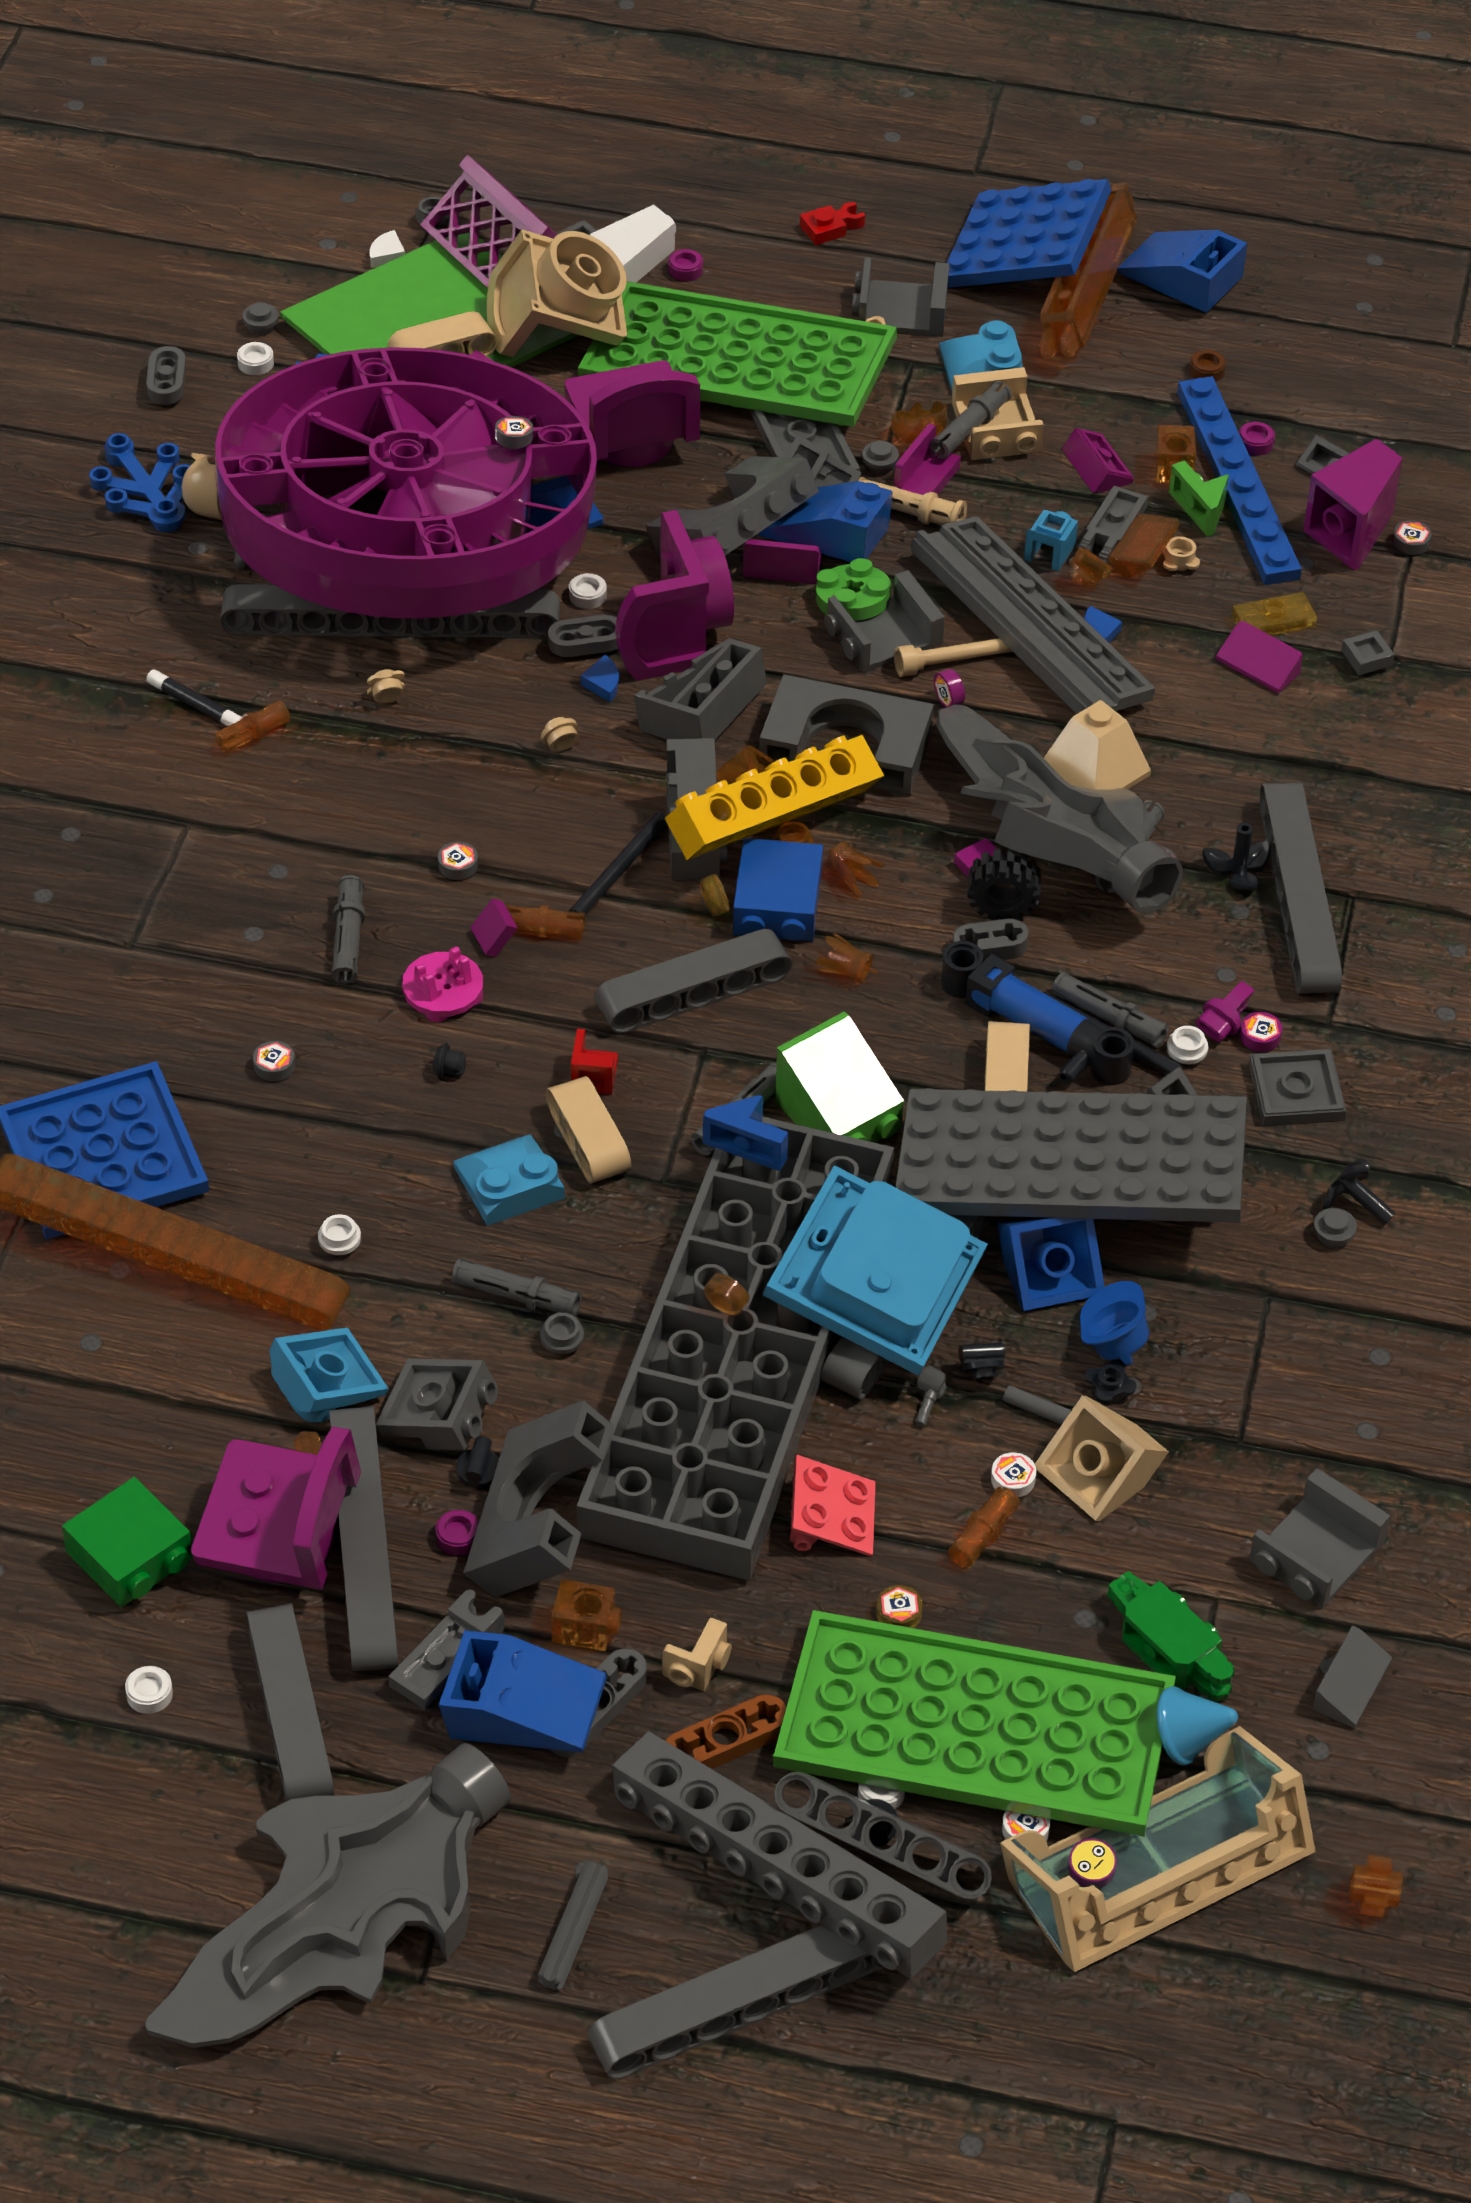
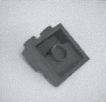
M407 1358L376 1423V1427L382 1437L421 1438L426 1449L465 1451L470 1439H475L481 1434V1415L486 1405L495 1403L498 1396L497 1383L483 1360Z

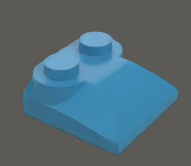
M994 320L985 323L980 327L979 334L954 338L939 343V350L951 392L953 391L954 375L1023 367L1022 355L1014 329L1003 321Z
M531 1134L453 1161L457 1174L487 1226L565 1199V1188L558 1177V1167L555 1160L542 1152Z
M348 1328L274 1338L269 1349L272 1377L295 1412L306 1421L325 1422L330 1419L329 1410L384 1396L389 1389Z

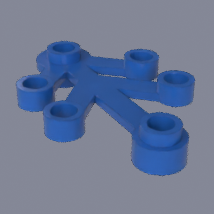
M115 433L109 436L104 445L106 461L112 466L124 467L132 480L113 477L111 470L104 466L95 467L89 472L90 485L94 490H108L105 493L107 510L113 513L126 512L146 516L154 528L161 532H173L179 529L182 521L185 519V507L181 504L183 500L182 480L190 465L181 464L173 469L174 485L166 498L160 491L172 467L180 461L178 446L174 443H163L157 447L158 461L149 476L135 457L133 441L124 433ZM127 494L145 497L148 502L128 499Z

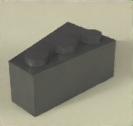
M728 638L691 660V668L677 676L671 672L663 677L664 684L647 693L643 689L636 693L634 699L640 731L664 739L714 738L715 741L767 684L762 648Z
M714 738L667 739L666 798L667 813L669 815L677 808L675 801L682 796L696 791L698 796L703 795L706 789L718 783L716 781ZM668 826L672 881L716 879V877L720 879V863H727V845L686 860Z

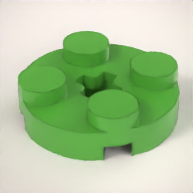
M858 558L850 564L819 571L817 574L816 603L819 609L827 615L828 598L835 595L854 621L869 619L879 615L887 608L886 601L888 599L891 600V582L883 571L872 566L870 560Z

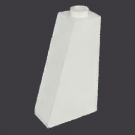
M651 205L589 235L607 245L621 261L626 272L627 281L637 283L675 250L676 226L669 215L663 213L655 205Z

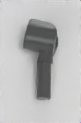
M930 1365L924 1368L917 1382V1388L926 1392L915 1424L919 1427H925L936 1399H940L946 1392L945 1374Z

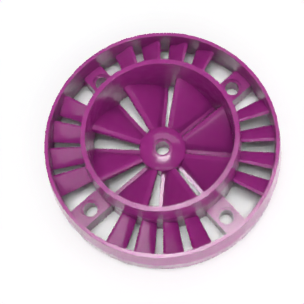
M389 347L353 350L321 356L283 369L250 388L232 405L219 426L215 443L216 488L223 525L228 539L238 555L267 581L293 595L325 607L376 617L435 618L468 614L514 601L537 590L560 574L580 550L586 536L596 486L597 456L592 433L583 417L563 396L541 381L509 366L476 356L436 349ZM508 416H519L528 419L533 424V441L528 446L520 449L503 447L495 439V425L497 421ZM566 475L577 493V497L566 509L530 502L531 478ZM347 486H351L348 489L329 498L328 500L323 498L329 493H332L336 490H339ZM375 486L388 492L377 515L348 508ZM281 503V514L265 517L252 506ZM530 508L560 513L540 527L529 524Z

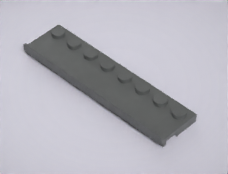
M978 516L941 525L939 532L927 534L924 530L917 532V536L913 538L911 545L912 553L1076 714L1099 700H1102L1114 711L1152 701L1156 688Z

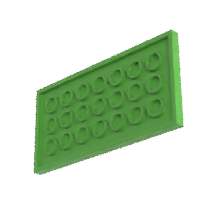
M627 281L625 290L622 293L627 328L626 337L618 346L593 339L578 366V376L664 360L669 362L673 371L685 372L697 377L700 384V401L854 427L897 339V327Z
M813 1610L775 1748L773 1767L1145 1837L1163 1747L1157 1725V1705L1164 1689L1175 1686L1176 1676Z

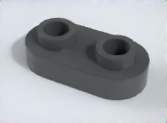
M164 346L155 349L150 354L146 386L148 398L152 402L167 406L179 401L183 397L186 358L181 349L173 346Z
M595 615L557 621L549 627L548 647L554 654L562 657L618 649L615 635L617 617L612 615Z

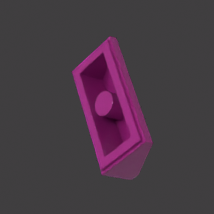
M1075 428L1063 445L1062 450L1093 493L1111 490L1113 486L1122 487L1129 485L1134 481L1133 475L1103 434Z
M1240 621L1217 653L1216 660L1279 694L1300 674L1303 655L1295 648L1244 621Z

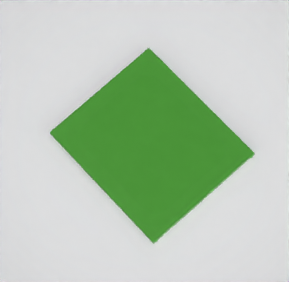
M470 233L458 235L457 249L469 246ZM481 238L478 239V244L486 243ZM435 240L280 311V317L324 354L331 355L361 349L388 348V340L396 331L450 316L475 311L487 323L488 288L445 247ZM490 251L478 253L477 267L489 265ZM501 254L498 256V262L502 258ZM538 323L513 358L499 354L496 349L487 357L494 362L512 368L578 336V334Z

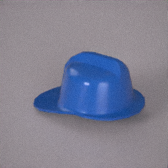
M1120 1281L1109 1284L1094 1293L1082 1307L1080 1314L1082 1341L1084 1344L1091 1345L1101 1358L1105 1360L1121 1359L1125 1365L1130 1366L1133 1364V1353L1141 1349L1148 1341L1150 1331L1145 1315V1297L1141 1286L1133 1281Z

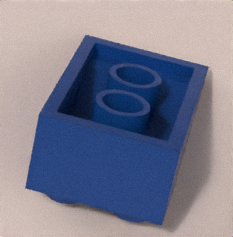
M860 481L817 487L819 490L817 494L758 533V536L783 543L818 546L821 554L848 562L858 558L868 559L889 528L893 491L881 488L874 483Z

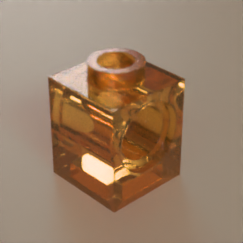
M1158 425L1155 445L1156 482H1170L1173 464L1185 460L1193 470L1195 468V426Z
M561 1579L551 1616L552 1642L606 1651L610 1634L618 1635L622 1619V1608L615 1607V1588ZM584 1615H592V1617H583V1616H584Z

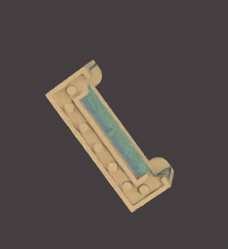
M1239 1726L1224 1733L1208 1746L1204 1756L1205 1771L1153 1795L1145 1837L1088 1827L1048 1847L1046 1839L1037 1831H1023L1000 1842L1008 1880L1064 1963L1076 1972L1316 1852L1302 1775ZM1084 1839H1100L1108 1843L1116 1854L1117 1865L1114 1878L1102 1888L1097 1889L1094 1885L1082 1887L1069 1874L1070 1852L1078 1842Z

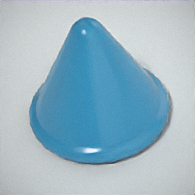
M1171 1686L1164 1689L1158 1700L1157 1725L1160 1739L1168 1756L1178 1765L1186 1766L1192 1763L1197 1755L1235 1725L1238 1720V1713L1233 1708L1184 1692L1178 1687Z

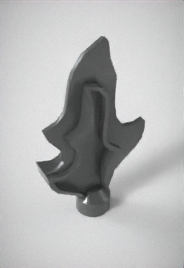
M955 704L938 711L937 725L942 738L976 783L975 785L963 786L961 793L996 800L991 815L1002 821L994 842L1023 854L1080 868L1112 882L1114 892L1140 913L1157 911L1173 898L1182 881V865L1156 842L1145 841L1143 801L1134 792L1123 788L1093 790L1072 786L1032 746L1021 741L1009 739L999 729L967 706Z
M462 1743L432 1768L431 1774L391 1791L360 1795L295 1798L267 1811L257 1820L256 1832L272 1840L286 1857L278 1883L254 1907L219 1932L201 1948L175 1989L147 2017L145 2027L148 2035L191 2048L230 2043L258 2030L300 2000L321 1990H344L371 2004L382 1984L386 1948L405 1926H418L431 1932L446 1960H448L465 1938L471 1913L467 1859L475 1829L486 1823L511 1800L508 1785L496 1766L476 1747L468 1743Z

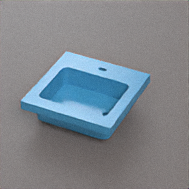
M834 1165L770 1278L763 1296L919 1376L988 1244L971 1236L968 1227L960 1220L883 1181L868 1183Z

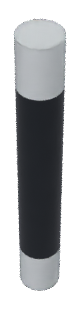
M155 669L148 673L146 681L150 685L237 732L241 731L245 726L246 720L242 716Z

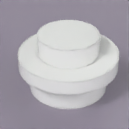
M1181 1026L1168 1038L1167 1052L1172 1059L1179 1063L1195 1064L1206 1057L1208 1042L1200 1029L1194 1026Z
M337 1214L328 1217L318 1231L320 1247L325 1252L333 1255L348 1254L354 1251L361 1241L359 1226L352 1218L346 1215Z

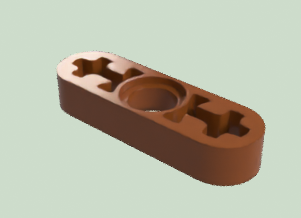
M768 1694L759 1695L673 1733L666 1739V1742L679 1750H683L688 1755L692 1754L694 1759L714 1769L778 1740L787 1706L776 1696ZM764 1713L768 1718L775 1717L774 1723L769 1724L765 1719L759 1720V1715ZM751 1727V1734H747V1729ZM720 1729H730L736 1732L739 1738L732 1744L722 1745L717 1743L712 1736ZM703 1739L704 1745L700 1746V1740Z

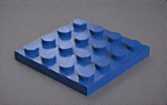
M1085 179L1080 182L1064 184L1055 182L1045 186H1020L1015 189L999 191L990 189L980 192L947 261L949 263L948 288L1075 275L1112 191L1108 179Z
M157 1061L0 1106V1126L45 1239L209 1192L207 1176Z

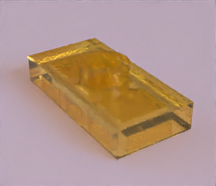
M1304 592L1237 604L1232 607V617L1236 625L1240 621H1244L1269 635L1316 626L1317 616Z

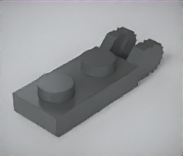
M1113 486L1087 526L1085 536L1076 552V559L1086 562L1092 553L1094 545L1098 544L1104 548L1099 553L1097 566L1105 570L1109 568L1116 551H1120L1148 507L1149 497Z

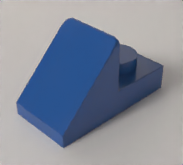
M753 1096L705 1111L703 1115L704 1144L781 1171L787 1161L788 1132L772 1124L762 1123L763 1096Z

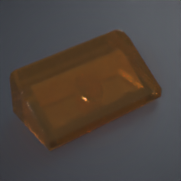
M1150 514L1137 515L1122 540L1118 542L1110 554L1109 559L1123 578H1129L1151 569L1178 529L1180 521L1177 518Z

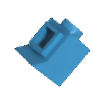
M1043 510L1031 530L1027 529L1024 560L1031 562L1042 544L1054 547L1052 569L1059 571L1076 545L1078 520L1072 519L1069 514L1062 511L1054 513Z

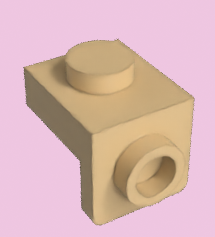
M710 1617L692 1652L667 1644L662 1652L663 1676L679 1686H691L705 1691L716 1668L723 1670L731 1653L732 1645L727 1643V1623Z

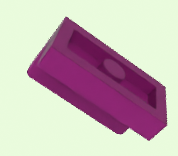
M929 423L895 465L894 487L924 495L926 492H934L938 495L959 470L961 456L951 453L947 458L940 459L938 456L943 449L936 455L932 453L929 444L931 439L936 437V425Z
M749 539L744 542L743 577L817 584V574L820 570L822 554L818 546Z

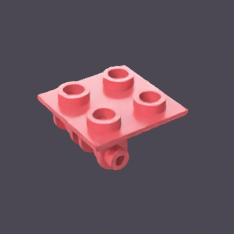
M796 1455L794 1458V1476L792 1478L793 1498L791 1500L792 1521L790 1541L794 1544V1548L799 1551H807L819 1539L871 1557L873 1555L876 1481Z

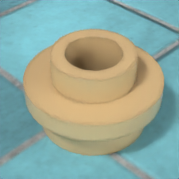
M554 718L545 725L540 738L543 744L550 747L553 752L567 750L579 739L577 734L578 725L572 718Z

